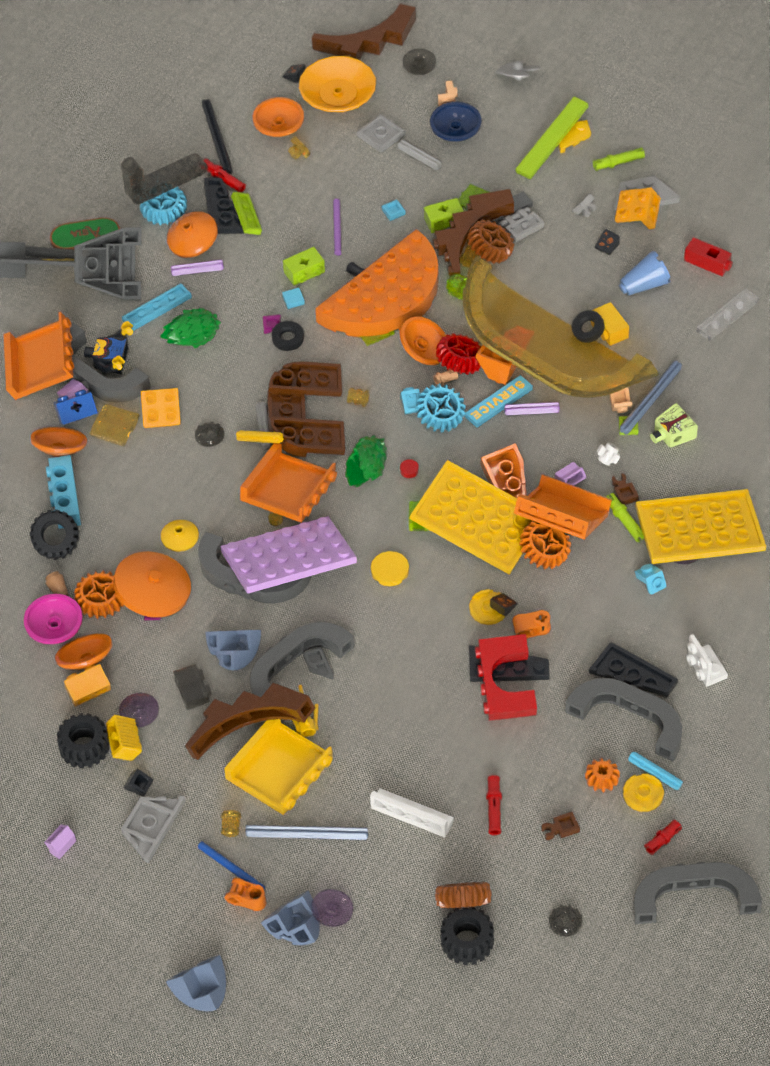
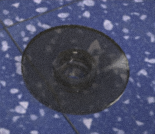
M426 49L411 50L403 57L404 69L414 75L428 74L436 66L435 55Z

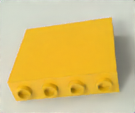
M281 719L267 720L224 768L225 778L284 815L294 807L296 800L307 792L308 786L319 778L321 771L331 764L333 760L332 748L329 746L324 750L282 724Z

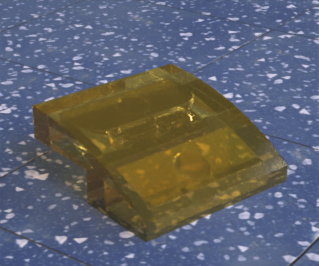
M105 404L89 434L92 437L125 447L130 432H134L140 415Z

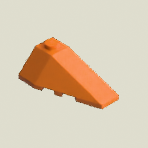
M516 327L505 333L504 337L500 339L495 338L491 344L488 345L486 343L482 345L476 354V359L487 377L496 383L506 385L530 344L534 333Z
M516 443L481 457L480 465L490 484L515 498L520 494L527 496L524 462Z

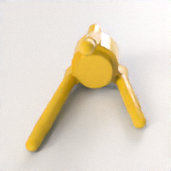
M299 685V692L304 694L302 685ZM318 704L314 705L313 719L309 716L304 723L292 720L296 727V732L300 733L303 737L312 736L318 730Z

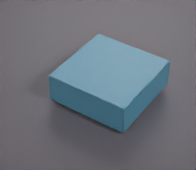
M398 200L382 205V211L389 221L405 215V209Z
M299 288L282 292V297L288 309L305 304Z

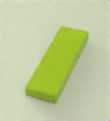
M233 192L231 198L244 233L260 235L262 229L249 194Z

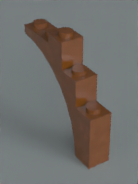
M400 4L395 12L385 21L358 33L346 35L314 33L312 36V49L337 56H348L357 60L361 59L364 52L380 56L387 42L403 46L416 21V7Z
M511 189L469 196V203L466 204L467 211L452 213V221H449L450 229L435 231V239H432L434 250L437 249L439 256L443 255L445 262H448L447 272L449 277L452 276L453 283L460 282L461 279L459 262L463 248L468 242L467 237L471 227L482 219L492 221L501 216L514 213V200Z
M272 683L262 697L243 691L233 705L214 699L203 713L206 720L185 744V747L192 758L199 760L210 747L235 730L249 724L274 719L294 720L304 723L315 710V706L308 695L276 683Z

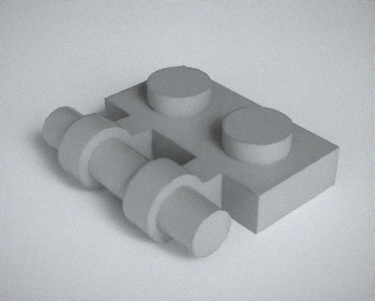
M529 207L521 208L515 214L508 215L498 222V225L501 224V227H505L506 232L511 234L510 237L515 242L544 228V221L535 212L531 213Z

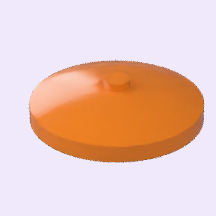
M144 551L127 556L117 566L113 579L114 590L119 600L135 613L148 617H166L177 613L185 606L191 592V581L184 567L173 558L158 552Z

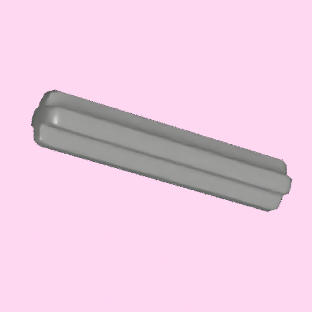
M401 140L398 143V149L435 170L441 168L442 162L405 140Z
M265 402L257 403L256 411L259 431L269 432ZM261 443L263 449L271 448L272 443Z

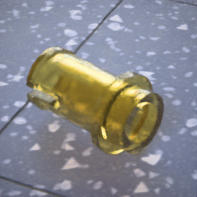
M272 512L268 516V521L271 525L278 526L283 522V516Z

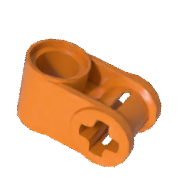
M544 610L518 614L512 618L515 634H526L527 639L546 635L551 630L550 614Z
M240 878L232 880V887L224 897L227 902L253 911H260L265 908L267 901L262 886Z

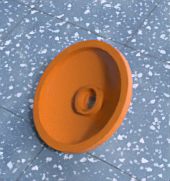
M277 97L265 100L253 112V124L256 129L272 137L290 135L297 131L304 121L302 107L289 98Z
M194 211L184 214L171 225L167 234V244L170 250L177 256L184 258L198 256L207 251L214 243L218 233L217 224L213 217L205 212Z
M417 316L407 319L400 329V340L406 352L416 361L426 365L441 363L437 361L436 347L441 338L446 336L444 331L435 322L424 317Z
M47 427L34 431L31 434V443L38 450L48 455L60 457L81 451L87 445V437L74 429Z
M106 634L85 635L70 641L60 648L55 655L57 665L62 668L83 670L101 662L109 654L113 643L110 636Z

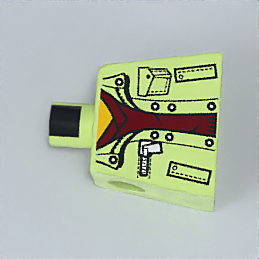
M676 403L656 418L655 432L650 434V438L655 444L663 440L669 447H674L697 438L698 426Z

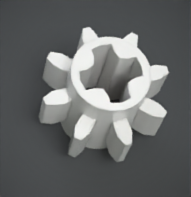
M609 442L605 446L601 444L596 451L599 455L598 460L605 465L610 466L612 462L616 464L620 459L619 448Z

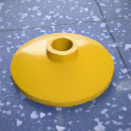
M174 520L165 525L161 531L163 545L167 549L176 552L192 548L199 538L197 527L187 520Z

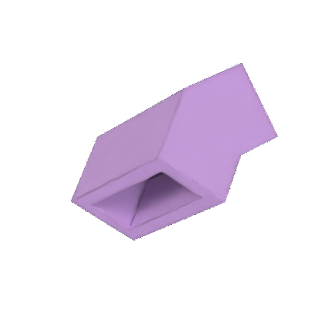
M72 379L57 394L58 397L64 395L71 397L75 395L74 392L83 389L88 391V389L81 382Z
M574 462L555 473V479L573 486L587 478L583 468L578 467Z
M61 824L44 843L49 848V852L60 859L76 842V838L67 825Z

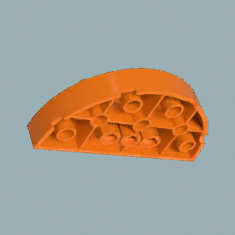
M414 230L316 307V322L333 332H344L347 336L377 337L388 335L390 331L396 329L400 331L403 323L411 317H422L431 307L432 301L437 295L439 282L438 259L429 240L420 231Z

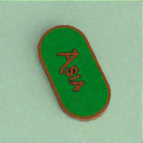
M107 217L64 223L52 230L50 241L53 248L74 250L75 245L118 230L120 226L115 220Z

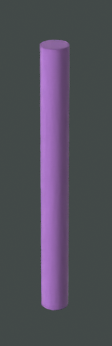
M334 199V254L339 256L341 255L340 200Z

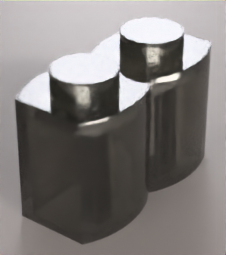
M193 664L173 671L174 680L187 710L210 703L209 696L212 694L209 685H205L203 682L205 676L202 669H198L197 665Z

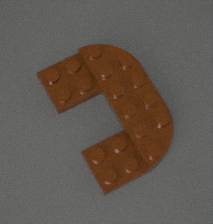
M299 361L283 365L281 370L273 373L269 382L267 392L269 432L282 433L284 439L283 442H280L282 449L294 456L306 457L307 453L344 455V421L306 419L305 395L342 396L341 364Z

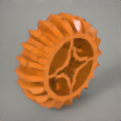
M532 521L524 528L520 535L521 541L519 545L522 546L521 552L526 553L524 559L529 558L530 564L536 563L537 568L542 565L544 570L548 567L552 570L555 566L558 567L565 562L570 554L571 542L568 541L570 536L565 535V532Z
M95 570L93 575L88 573L87 578L81 577V582L77 583L74 599L79 604L83 615L88 614L90 618L95 615L97 620L100 616L106 619L108 614L113 616L114 611L119 612L120 607H124V604L115 593L113 586L114 576L111 571L106 574L104 570L101 573H97Z

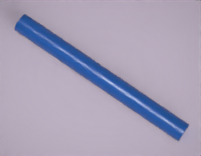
M203 841L199 843L198 849L237 877L260 885L265 890L266 886Z

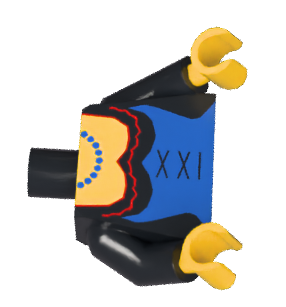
M125 321L121 325V329L115 334L99 337L95 347H85L84 357L93 358L94 368L105 375L110 373L122 375L129 350L126 336L133 334L131 329L133 325L129 321Z

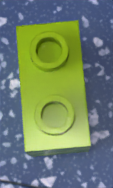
M457 198L424 207V220L430 232L435 233V231L449 228V221H452V213L463 212V209Z
M312 247L283 260V270L293 286L324 273L325 263L315 247Z

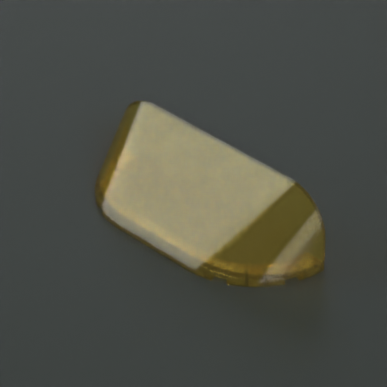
M477 256L472 262L466 276L468 278L466 286L463 289V308L469 327L486 348L543 384L568 396L595 398L621 391L659 376V372L653 363L638 353L629 361L596 340L590 343L579 341L573 335L571 325L521 296L497 279L490 272L492 269L491 264Z

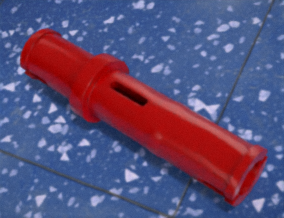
M207 158L201 162L200 167L209 172L213 178H222L226 185L237 192H244L246 184L223 170L222 166L214 164Z
M491 775L487 777L488 792L486 793V799L488 800V833L490 835L501 834L500 800H502L500 777Z

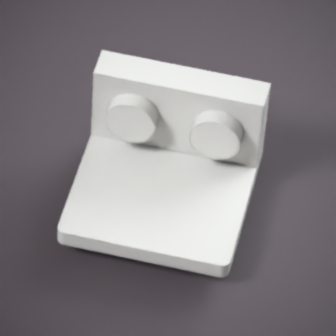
M694 634L690 635L686 658L689 665H693L697 678L703 681L706 687L727 679L728 673L710 645L701 647Z

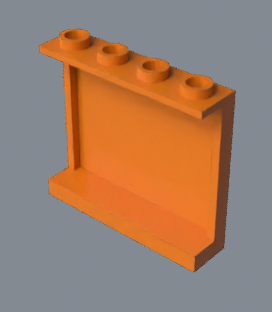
M61 311L58 312L59 321L17 338L11 332L3 334L6 390L15 400L73 378L74 364L72 361L73 349L71 347L73 339L70 333L72 325L70 319L65 317Z
M274 443L240 486V501L302 523L305 517L310 515L313 506L319 503L322 494L327 492L330 483L336 480V463H332L329 469H325L281 453L282 444Z
M542 474L539 486L528 496L520 494L517 497L514 514L585 540L608 517L612 500Z

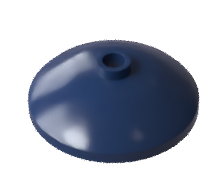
M463 102L445 103L436 108L430 117L432 131L438 137L452 142L464 141L473 137L479 132L482 125L479 111L472 105Z

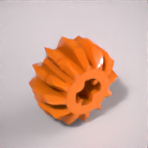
M602 757L599 762L593 759L592 765L588 764L585 773L588 786H594V791L601 789L603 793L605 789L612 791L613 786H617L620 777L617 764H611L610 759L604 761Z

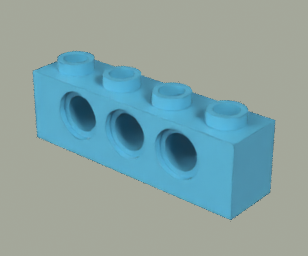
M71 455L48 458L49 466H46L47 478L51 477V481H48L49 492H53V495L50 496L51 507H55L60 512H66L74 519L77 526H80L81 520Z

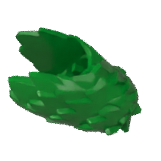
M204 308L183 310V314L174 317L172 322L163 327L165 330L160 335V338L167 339V343L192 345L196 349L213 339L221 322L217 319V314H212Z
M372 435L371 437L366 436L358 440L359 442L356 443L346 461L345 477H347L349 486L355 485L357 488L370 478L371 481H374L383 475L387 458L384 438L379 439Z

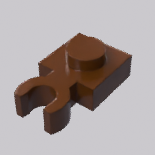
M624 473L621 474V481L616 480L612 476L614 494L621 504L627 505L639 501V495L632 482L626 484V475Z
M571 811L554 817L553 824H542L541 831H551L545 834V839L552 840L557 834H559L560 838L579 833L580 826Z

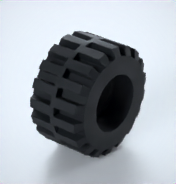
M56 509L55 511L47 510L46 513H40V516L34 519V524H31V543L41 556L58 560V558L64 559L66 555L73 553V549L77 548L79 529L74 519L66 512H60V510ZM54 524L63 526L66 531L65 539L58 545L47 544L43 537L45 530Z
M78 713L79 716L72 715L70 716L71 719L63 721L64 725L60 724L59 731H57V742L62 759L64 758L67 764L71 763L72 767L78 765L79 768L84 769V766L90 768L92 764L98 765L100 759L104 760L106 758L105 754L109 752L110 742L107 728L102 720L99 721V717L96 715L92 717L89 713L86 715ZM83 737L92 738L91 741L85 744L74 743Z
M462 907L461 910L456 908L454 913L449 912L447 919H443L441 926V946H443V952L447 953V957L450 960L454 958V962L457 964L463 962V965H468L469 962H472V965L477 964V960L480 962L485 960V956L488 957L494 946L493 922L490 921L488 914L484 915V911L481 909L476 911V907H471V909ZM462 931H473L478 934V937L470 941H464L456 935Z

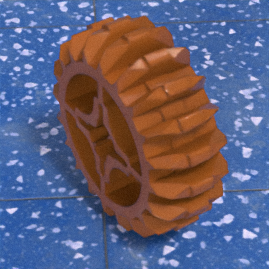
M482 219L480 222L477 221L469 230L467 239L469 240L468 244L472 246L471 250H474L476 252L475 255L481 256V259L484 258L486 262L491 261L493 264L495 262L500 264L512 254L514 239L510 237L511 234L507 233L506 229L501 227V224L497 225L495 221L491 223L490 220L485 221Z
M487 882L452 883L436 888L435 901L440 908L481 906L491 902L492 892L490 884Z

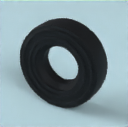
M587 310L579 313L574 318L571 328L576 339L584 343H590L597 340L603 334L605 324L600 314ZM587 321H593L594 328L589 332H583V324Z
M293 321L280 322L272 330V342L280 350H295L304 341L303 328ZM285 332H292L295 336L293 339L284 340L281 338V335Z

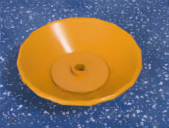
M331 56L317 60L305 69L299 80V91L303 99L314 108L326 112H345L356 109L369 101L376 89V77L372 69L361 60L348 56Z

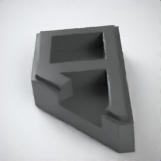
M322 647L303 652V658L310 672L334 679V674Z

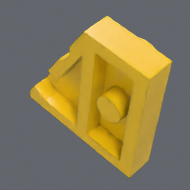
M587 120L575 123L559 143L560 153H564L567 147L571 145L574 147L581 141L591 137Z

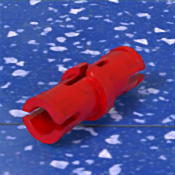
M673 819L665 828L658 830L656 835L644 845L645 850L650 855H654L662 846L671 842L670 839L682 830L681 824Z

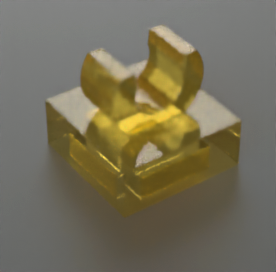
M296 136L290 140L293 146L288 149V152L295 160L301 155L305 158L311 155L307 147Z

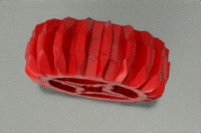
M452 333V335L447 334L437 344V361L441 362V366H446L447 370L459 372L460 375L462 373L466 375L469 373L474 374L475 371H479L481 368L480 363L476 359V354L482 346L479 345V342H475L474 338H468L467 335L462 336L460 333L459 335Z

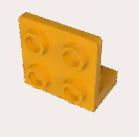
M652 187L620 191L615 222L642 221L648 229H655L661 200L660 196Z
M178 388L141 391L144 428L177 426L181 424Z

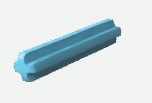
M637 752L630 754L628 760L655 776L671 788L679 790L682 786V780Z

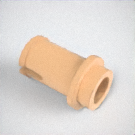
M452 370L442 373L437 372L433 379L436 385L440 383L441 386H444V383L457 380L458 373Z

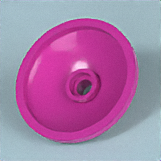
M48 594L36 599L28 606L23 621L26 632L35 641L43 644H58L69 640L79 631L83 616L79 604L71 597L62 594Z

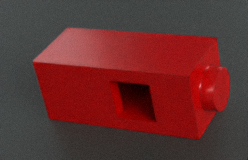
M693 237L685 248L684 261L723 277L733 264V261H731L732 253Z

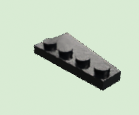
M204 178L207 214L211 215L218 227L217 234H245L222 178Z
M612 642L609 643L589 668L590 674L616 679L668 697L678 684L676 677Z
M469 645L470 682H483L482 677L478 676L477 665H480V659H476L475 647L477 646ZM528 655V660L502 663L494 669L492 673L493 681L550 680L549 659Z

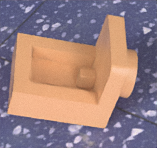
M452 80L445 81L446 93L438 94V107L445 103L455 102V97H458L457 87H453Z
M628 386L609 389L612 412H628V409H631L633 406L632 402H630Z

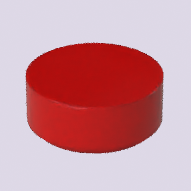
M404 460L400 464V473L405 478H413L419 473V465L414 460Z

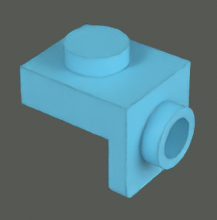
M653 564L643 565L641 569L635 571L636 578L646 584L649 594L652 595L667 587L663 571Z

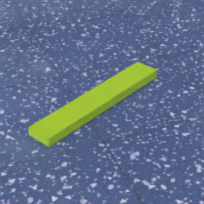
M574 96L517 166L516 173L531 179L589 107L588 103Z

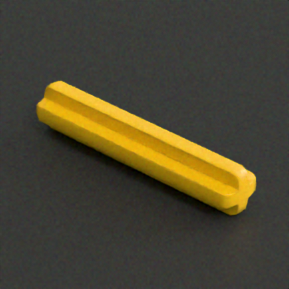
M246 430L236 432V439L238 441L279 444L284 440L283 434L279 432Z

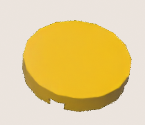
M387 551L380 553L371 563L373 579H376L383 586L399 585L402 583V580L408 577V560L398 552Z
M486 589L473 595L469 604V611L475 621L485 625L499 623L505 618V616L490 607V599L501 594L500 592L497 593L491 589Z
M634 775L626 781L623 787V798L626 804L633 810L649 812L661 805L664 798V789L661 781L653 775Z

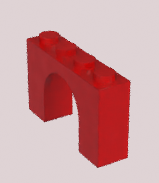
M526 634L478 639V646L475 647L476 659H480V665H477L478 676L483 679V684H480L481 696L485 695L486 702H483L484 714H488L489 721L535 716L537 714L535 690L507 692L500 689L492 678L494 669L500 664L528 660L529 651Z

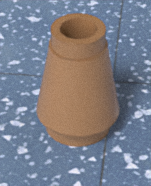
M56 571L46 576V585L53 594L69 596L62 574Z

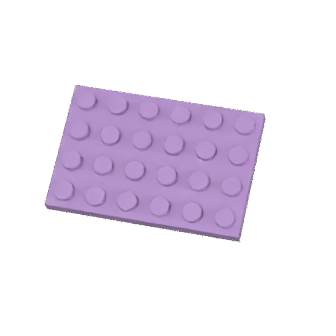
M329 516L221 546L223 556L247 594L357 563L356 555Z

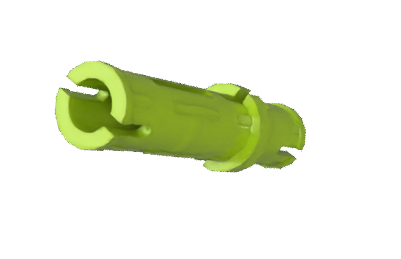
M640 147L616 155L609 154L607 157L593 160V168H595V171L608 167L614 168L619 164L645 158V152Z
M610 493V496L607 495L606 498L612 500L610 508L613 511V515L619 518L636 542H640L639 537L643 540L642 529L628 513L625 504H621L614 493Z

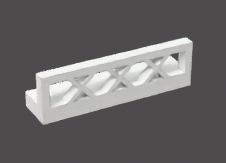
M379 788L378 792L372 791L370 795L372 809L442 837H446L454 822V817L381 788Z

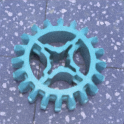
M158 184V187L152 186L151 189H146V193H142V198H140V211L143 217L148 222L152 221L154 225L156 223H159L160 226L163 223L167 225L169 222L174 223L175 220L184 215L187 208V200L183 191H180L179 187H174L173 184L170 186L167 184L164 186Z
M440 383L437 387L433 384L430 388L426 387L419 394L415 408L416 412H418L417 418H422L421 424L427 423V429L431 426L434 432L439 429L441 433L445 429L449 432L452 428H457L465 416L464 410L466 408V405L463 404L464 398H459L460 392L454 393V388L450 390L448 385H445L443 388ZM444 404L443 408L437 412L438 408Z

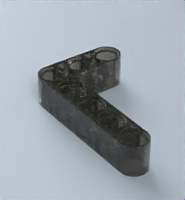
M197 153L190 154L145 176L142 167L133 157H127L121 163L125 193L136 205L202 176L208 169L207 164Z

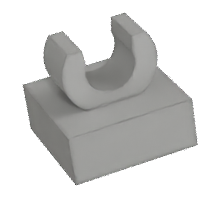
M589 193L572 211L576 215L582 212L588 218L591 215L588 209L591 212L597 209L591 203L594 197Z

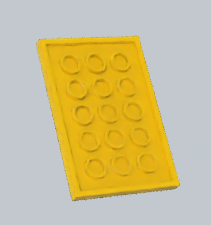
M448 460L409 518L509 575L523 555L521 552L522 546L519 545L521 541L520 535L524 528L533 521L514 514L517 498Z
M748 489L636 502L635 508L652 564L766 550L765 540Z

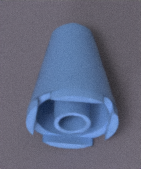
M655 251L645 256L620 280L619 288L623 294L633 295L671 282L665 264L662 260L656 259L659 255Z

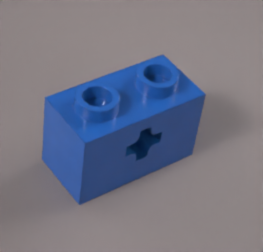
M85 389L74 392V396L68 397V395L58 397V401L53 402L60 424L65 425L98 413L90 391H85ZM73 402L79 404L76 411L71 408Z

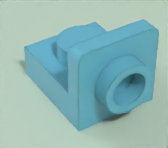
M409 387L403 389L400 393L405 415L418 413L415 408L420 394L419 389Z

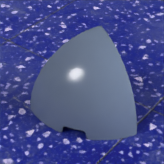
M261 630L205 632L210 653L216 655L219 660L218 664L228 670H239L247 666L255 657L261 639Z
M309 891L288 901L261 921L263 927L278 940L285 939L290 941L292 945L311 944L316 942L319 936V916Z
M214 956L199 962L195 967L181 971L166 981L168 987L180 1001L191 1008L201 1011L217 1010L223 1002L226 991V975L221 956Z

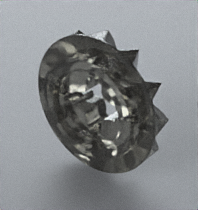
M213 421L208 424L204 422L202 426L198 425L195 431L196 441L205 447H213L220 444L225 436L224 428L219 423L214 424ZM210 430H212V433L209 435V438H208V437H207V433H208Z
M560 905L557 909L553 908L552 913L549 915V926L554 933L560 936H572L582 927V915H580L578 909H574L570 905ZM568 915L570 921H567L565 926H563L562 919Z

